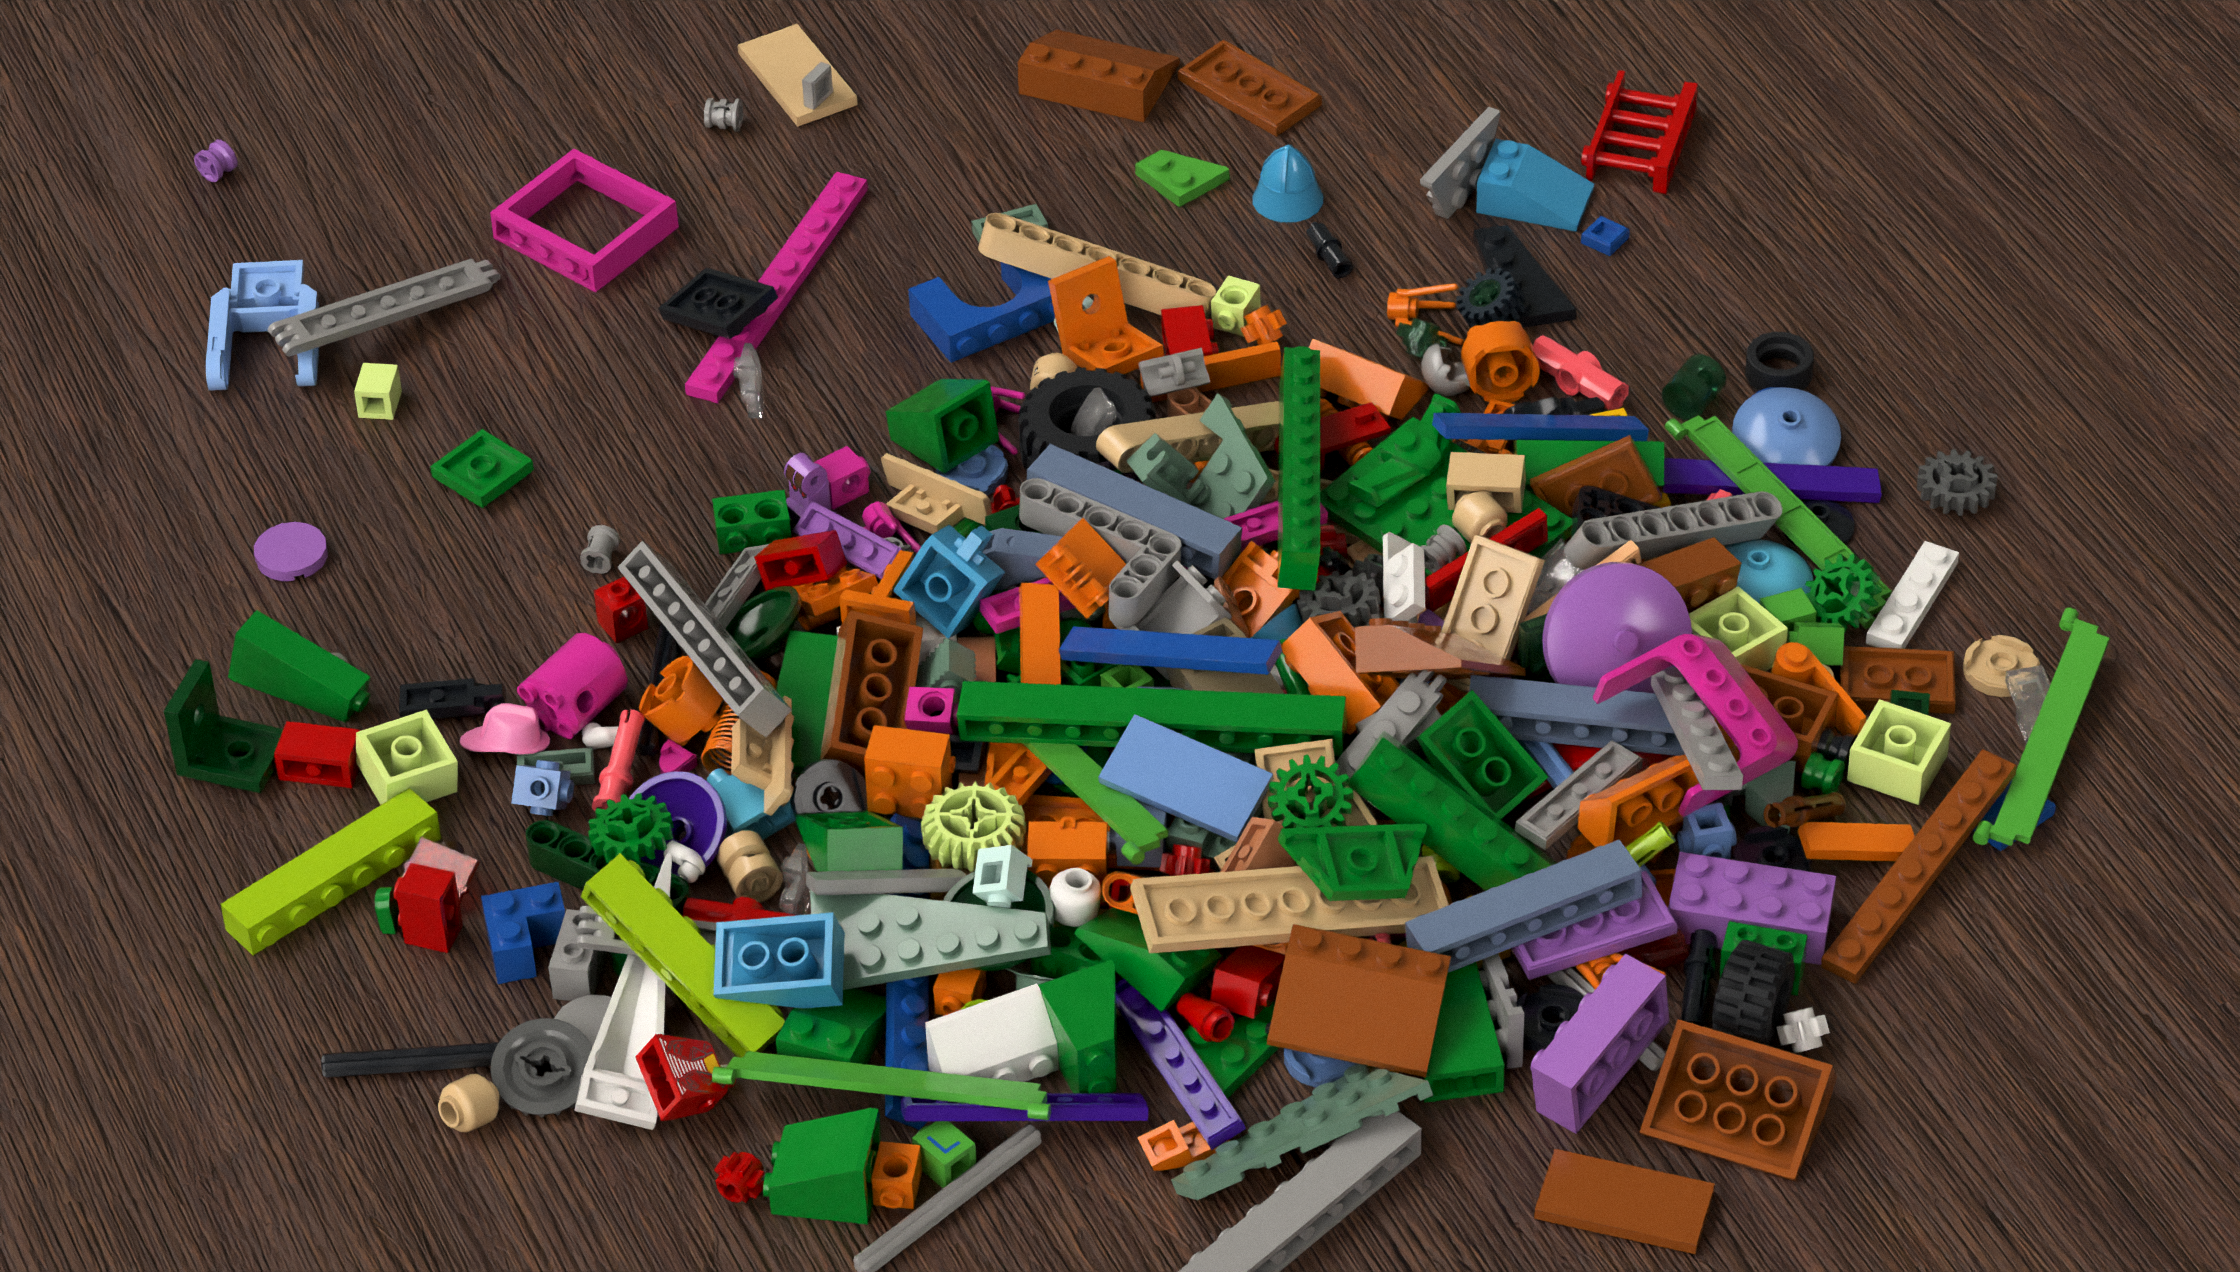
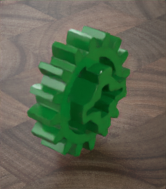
M1838 554L1834 564L1829 559L1825 560V569L1823 571L1815 568L1813 572L1816 579L1814 581H1806L1805 585L1811 589L1809 593H1806V596L1817 612L1816 622L1840 623L1844 627V633H1846L1847 625L1851 624L1857 629L1859 627V618L1869 619L1871 616L1867 611L1868 608L1876 607L1879 604L1873 596L1882 592V588L1876 584L1881 578L1873 570L1874 567L1866 560L1859 559L1855 554H1851L1848 559L1842 554Z
M1304 755L1303 764L1298 765L1293 759L1289 760L1290 770L1288 772L1280 768L1277 769L1276 774L1280 782L1269 783V790L1274 795L1268 797V805L1270 808H1276L1272 812L1273 820H1283L1282 826L1284 828L1332 827L1333 824L1345 826V819L1342 814L1352 813V804L1347 801L1354 799L1353 789L1345 788L1349 784V776L1347 774L1338 776L1340 771L1338 763H1334L1328 768L1325 766L1324 756H1320L1317 763H1311L1309 755ZM1316 776L1324 778L1330 783H1323ZM1301 778L1294 787H1289L1294 781ZM1308 786L1312 787V793L1315 795L1313 810H1310L1309 802H1307ZM1327 809H1332L1326 816L1320 818ZM1297 812L1306 820L1300 819L1294 816L1292 813Z
M637 793L634 799L629 800L626 794L621 795V801L618 803L609 799L607 800L608 808L606 810L597 808L595 810L597 818L589 819L590 830L588 835L591 846L594 847L597 857L605 856L606 863H609L621 853L627 861L633 859L634 862L640 865L641 857L647 856L652 860L655 859L654 851L656 849L665 851L667 849L665 840L673 839L672 828L674 826L671 813L668 812L664 802L657 804L656 797L653 795L646 801L643 800L641 793Z

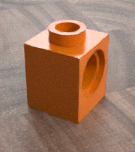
M969 968L938 974L933 986L935 1014L945 1016L961 1010L966 1003L972 1000L982 999L987 987L986 971Z
M880 1141L871 1178L874 1205L888 1208L914 1209L923 1172L921 1145Z

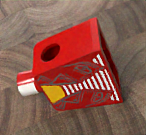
M655 1034L635 1056L661 1121L708 1112L728 1092V1088H732L735 1083L730 1085L712 1082L714 1067L726 1068L728 1064H719L712 1045L707 1041Z

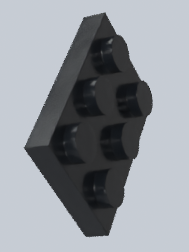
M705 268L658 309L664 320L731 339L739 335L743 328L754 318L763 314L768 306L778 299V296L773 286Z

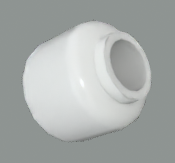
M1070 868L1059 872L1052 879L1050 896L1055 908V920L1066 926L1079 927L1097 917L1100 907L1101 887L1099 880L1093 874L1081 868Z

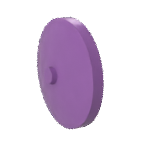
M1628 562L1599 564L1574 576L1554 598L1548 610L1543 628L1545 662L1551 677L1557 684L1597 687L1601 677L1606 673L1679 635L1692 634L1691 620L1681 595L1660 574L1646 567ZM1652 676L1626 689V691L1655 693L1651 686Z

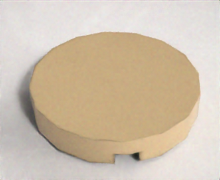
M1996 635L1991 636V640L1982 642L1981 638L1970 645L1965 653L1963 672L1966 680L1974 689L1986 695L2011 697L2029 691L2036 683L2040 662L2038 657L2036 658L2033 654V649L2029 644L2015 637Z

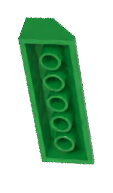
M1386 731L1380 734L1349 779L1348 786L1397 824L1426 823L1427 829L1422 843L1485 891L1521 878L1526 874L1534 873L1557 864L1551 857L1522 835L1515 832L1513 828Z

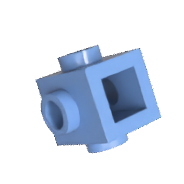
M537 760L536 766L516 765L511 804L531 806V814L553 816L554 810L566 809V804L571 802L574 792V782L570 780L571 771L559 770V762Z
M1722 803L1705 805L1683 817V830L1677 833L1679 850L1685 853L1730 859L1731 846H1735L1737 843L1734 825L1732 822H1729Z

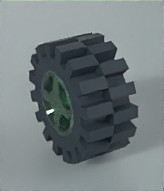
M1492 268L1486 269V275H1483L1480 271L1475 274L1477 279L1473 281L1469 278L1466 281L1467 288H1460L1459 292L1462 296H1457L1456 298L1458 303L1457 309L1470 328L1495 321L1509 322L1513 319L1517 322L1520 318L1517 312L1524 311L1525 306L1522 304L1526 302L1524 293L1508 271L1504 272L1501 268H1497L1495 272Z

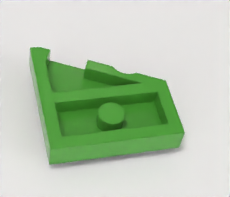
M1162 149L1135 164V174L1178 207L1230 180L1229 168L1226 166Z

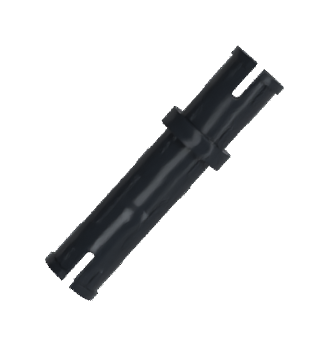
M1698 929L1695 930V933L1691 934L1689 957L1684 961L1683 971L1686 975L1680 1020L1705 1027L1709 982L1714 976L1716 966L1713 961L1716 936L1709 930Z

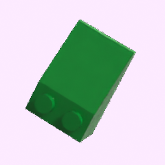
M1473 690L1467 693L1416 738L1435 770L1499 819L1508 814L1548 778Z
M868 811L795 814V822L816 871L902 870V826Z
M1114 907L1078 927L1074 932L1079 939L1104 961L1112 959L1115 964V971L1160 1012L1176 1004L1184 994L1193 993L1198 990L1222 957L1214 948L1149 954L1138 914Z
M852 988L843 990V1005L793 1008L776 1037L777 1055L867 1064L886 1029V997Z

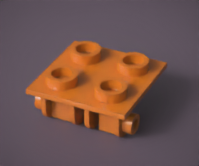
M1082 518L1035 565L1077 610L1088 619L1099 607L1109 600V585L1126 563L1090 524Z

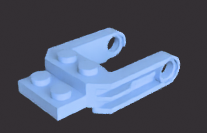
M303 260L233 263L231 289L223 288L211 297L206 354V381L209 391L228 390L234 331H241L243 333L265 332L276 321L319 308L317 292L304 284L305 269ZM319 347L297 354L299 375H295L298 387L316 386Z

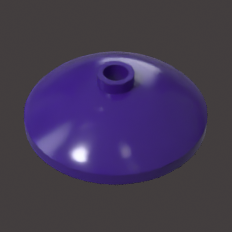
M673 771L647 780L632 793L629 799H634L637 793H641L645 801L653 795L656 797L657 804L664 802L668 812L671 813L673 821L672 840L696 851L701 856L705 868L714 860L718 854L719 846L725 838L727 814L720 794L709 782L693 773ZM683 831H687L686 836L679 841V835ZM665 840L666 845H667L671 840ZM656 849L654 851L655 859L652 860L644 856L641 857V860L661 868L665 859L664 851ZM672 862L671 873L680 877L678 874L680 865Z

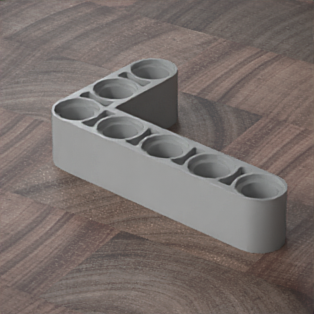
M1032 478L1021 484L1019 517L1024 525L1044 534L1064 536L1076 523L1084 518L1126 563L1109 585L1108 616L1114 624L1132 626L1138 623L1178 578L1180 573L1172 566L1177 560L1181 563V540L1176 535L1044 479Z

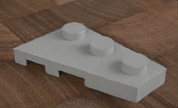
M1499 953L1482 959V971H1479V975L1506 1069L1522 1067L1524 1011L1521 1006H1516L1517 995L1514 988H1509L1508 974Z

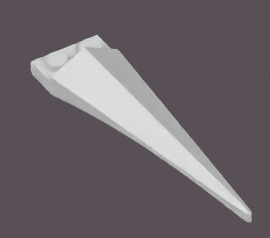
M670 852L665 856L654 885L655 889H662L669 897L672 855ZM628 954L581 1076L574 1111L653 1130L658 1112L635 1056L655 1034L664 1035L665 983L639 956Z

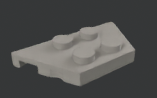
M1488 107L1420 179L1421 186L1429 189L1426 196L1429 202H1432V208L1436 215L1448 219L1458 208H1462L1467 198L1475 189L1477 190V180L1493 145L1500 118L1499 110Z

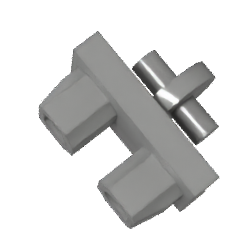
M1202 348L1138 363L1144 389L1150 397L1210 383Z

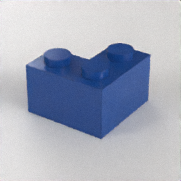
M559 881L481 896L485 926L498 984L537 977L533 948L556 944L565 916Z

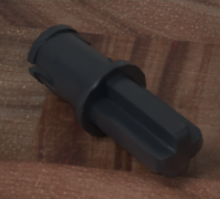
M1311 223V227L1306 231V234L1316 248L1318 259L1325 261L1335 278H1344L1349 275L1353 269L1352 262L1342 251L1340 240L1333 238L1323 223Z

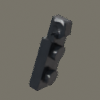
M475 678L402 684L399 696V716L402 718L424 710L428 711L432 719L481 715L485 712L487 713L492 707L505 703L503 684L485 685L475 683Z

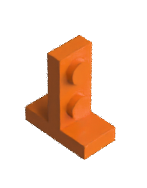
M899 550L893 562L886 566L882 580L878 586L873 587L871 594L844 589L839 597L841 622H844L850 611H856L917 626L914 602L902 600L893 592L895 586L913 561L914 552Z

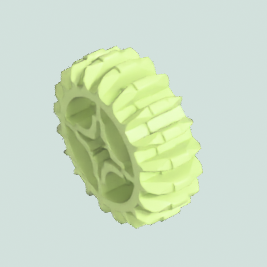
M976 780L973 786L965 787L960 782L957 789L953 790L945 787L943 795H934L931 804L926 805L921 821L923 844L925 849L929 850L932 860H939L942 868L953 865L954 869L962 870L965 868L970 873L976 869L978 849L1013 845L1018 850H1022L1027 832L1025 813L1022 805H1019L1016 800V796L1008 795L1005 787L995 790L991 782L985 787L979 786Z

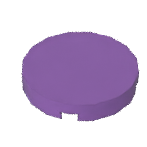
M301 522L281 523L267 529L258 537L254 545L255 562L262 574L274 580L294 581V576L303 574L304 578L323 567L328 557L326 538L320 529L310 524Z

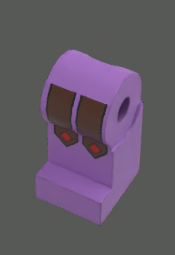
M806 453L794 455L784 468V476L789 480L790 497L786 499L789 518L798 523L812 501L831 510L826 469L812 462L810 456Z

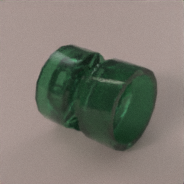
M1704 354L1690 356L1663 388L1662 400L1669 412L1683 420H1690L1698 415L1701 416L1711 401L1716 398L1726 385L1725 372L1720 364Z

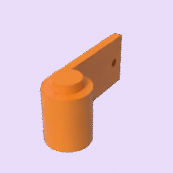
M1789 642L1779 647L1771 673L1838 693L1835 726L1843 735L1851 733L1858 736L1866 722L1867 716L1811 650L1805 645L1795 642Z

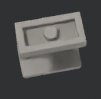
M1177 560L1172 566L1180 573L1179 579L1163 593L1145 616L1132 626H1119L1116 624L1114 626L1120 630L1192 634L1224 617L1230 620L1232 616L1222 606L1227 600L1212 584L1205 589L1203 585L1208 580L1193 565L1186 569ZM1154 667L1169 680L1165 667Z

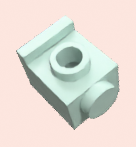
M1013 845L978 849L973 894L985 901L987 906L1011 908V902L1023 901L1027 867H1032L1033 859Z

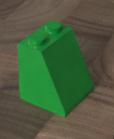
M940 379L885 411L891 441L942 473L948 472L958 464L963 463L1000 441L991 386L987 380Z
M1111 959L1038 985L1058 1044L1059 1070L1072 1093L1116 1092L1117 1006L1115 964Z
M867 1108L785 1125L781 1141H775L773 1144L771 1163L774 1166L773 1172H767L764 1178L763 1195L770 1199L771 1214L868 1225L873 1206L871 1178L881 1141L879 1109Z

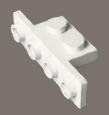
M1388 532L1383 535L1384 618H1391L1392 621L1417 623V614L1425 610L1424 548Z

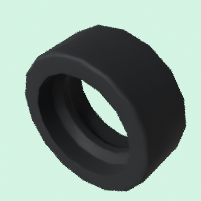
M1789 332L1762 334L1752 340L1747 348L1745 376L1750 385L1758 391L1770 387L1804 390L1812 380L1814 351L1806 340ZM1772 358H1784L1795 362L1798 366L1780 370L1767 367L1761 362Z

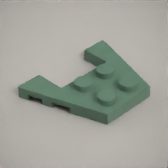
M1217 393L1199 421L1221 437L1223 441L1196 479V481L1201 480L1205 485L1201 493L1189 505L1224 519L1259 507L1276 481L1256 446L1252 445L1249 441L1241 420L1234 415L1230 401Z

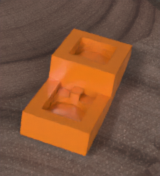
M1172 1120L1137 1137L1154 1171L1185 1167L1191 1162L1205 1160L1216 1153V1148L1210 1149L1193 1122L1178 1128L1175 1121Z

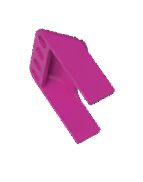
M1693 634L1679 635L1603 675L1593 695L1594 701L1599 704L1674 665L1736 744L1740 752V759L1737 765L1743 774L1742 786L1789 761L1795 755L1798 748V740L1786 722L1728 647L1715 638ZM1697 784L1686 792L1678 812L1682 817H1685L1733 790H1702L1700 784Z

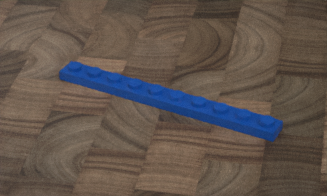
M895 813L889 821L903 827L902 870L929 869V850H926L923 844L921 823ZM891 893V894H888V895H897V896H905V897H914V898L929 899V894H928V893ZM929 975L886 983L885 1067L928 1071L925 1022H928ZM885 1094V1117L918 1130L928 1122L905 1121L901 1112V1096Z

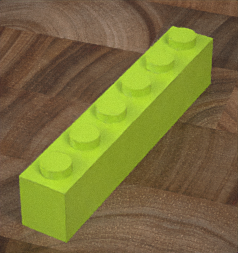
M410 788L406 789L221 903L226 931L252 955L273 945L277 940L298 927L305 925L314 917L337 905L343 899L368 886L375 879L400 866L404 861L440 840L441 834L437 812Z
M620 853L586 882L580 897L737 1057L743 1058L747 1051L762 1053L776 1040L785 1023L781 1010L776 1005L714 997L716 945H710L700 935L699 927L691 918L680 915L673 907L670 897L662 889H655L645 879L643 870L633 860L627 861Z

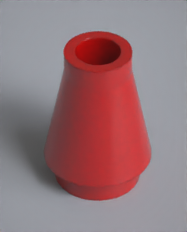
M1192 993L1184 994L1177 1003V1012L1185 1017L1205 1041L1221 1042L1231 1034L1234 1028V1017L1227 1006L1197 997Z

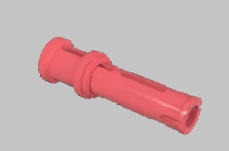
M631 709L629 719H627L628 710L622 711L620 715V722L608 767L604 768L599 775L601 787L598 796L594 797L592 802L594 812L597 808L606 810L608 808L607 800L609 799L615 803L620 802L621 795L626 794L632 788L634 781L630 770L642 725L645 721L644 715L639 711Z

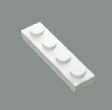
M1924 541L1868 630L1866 644L1877 648L1905 649L1957 566L1959 552Z

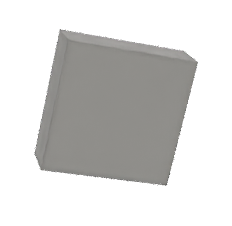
M820 62L802 79L805 107L814 110L833 92L831 65Z

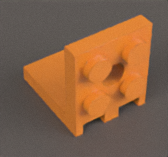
M1105 257L1048 280L1062 353L1080 368H1086V371H1095L1096 368L1106 369L1107 373L1113 374L1116 371L1126 374L1136 369L1140 370L1138 363L1141 361L1165 356L1162 344L1128 323L1117 263L1112 257ZM1093 294L1094 302L1092 306L1083 310L1082 304L1084 299L1088 295Z
M1253 541L1247 545L1221 577L1233 592L1238 609L1243 598L1253 596L1252 605L1247 610L1240 611L1248 627V638H1251L1275 616L1288 608L1296 598L1300 600L1299 592L1302 590L1277 588L1278 552L1273 550L1269 555Z

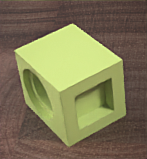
M1227 276L1211 301L1213 327L1244 337L1240 329L1248 324L1244 316L1261 307L1260 284Z

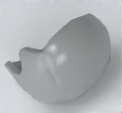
M1437 343L1428 347L1424 353L1421 362L1424 381L1431 390L1444 397L1454 396L1469 390L1470 384L1463 363L1449 361L1447 356L1451 352V348L1440 347Z

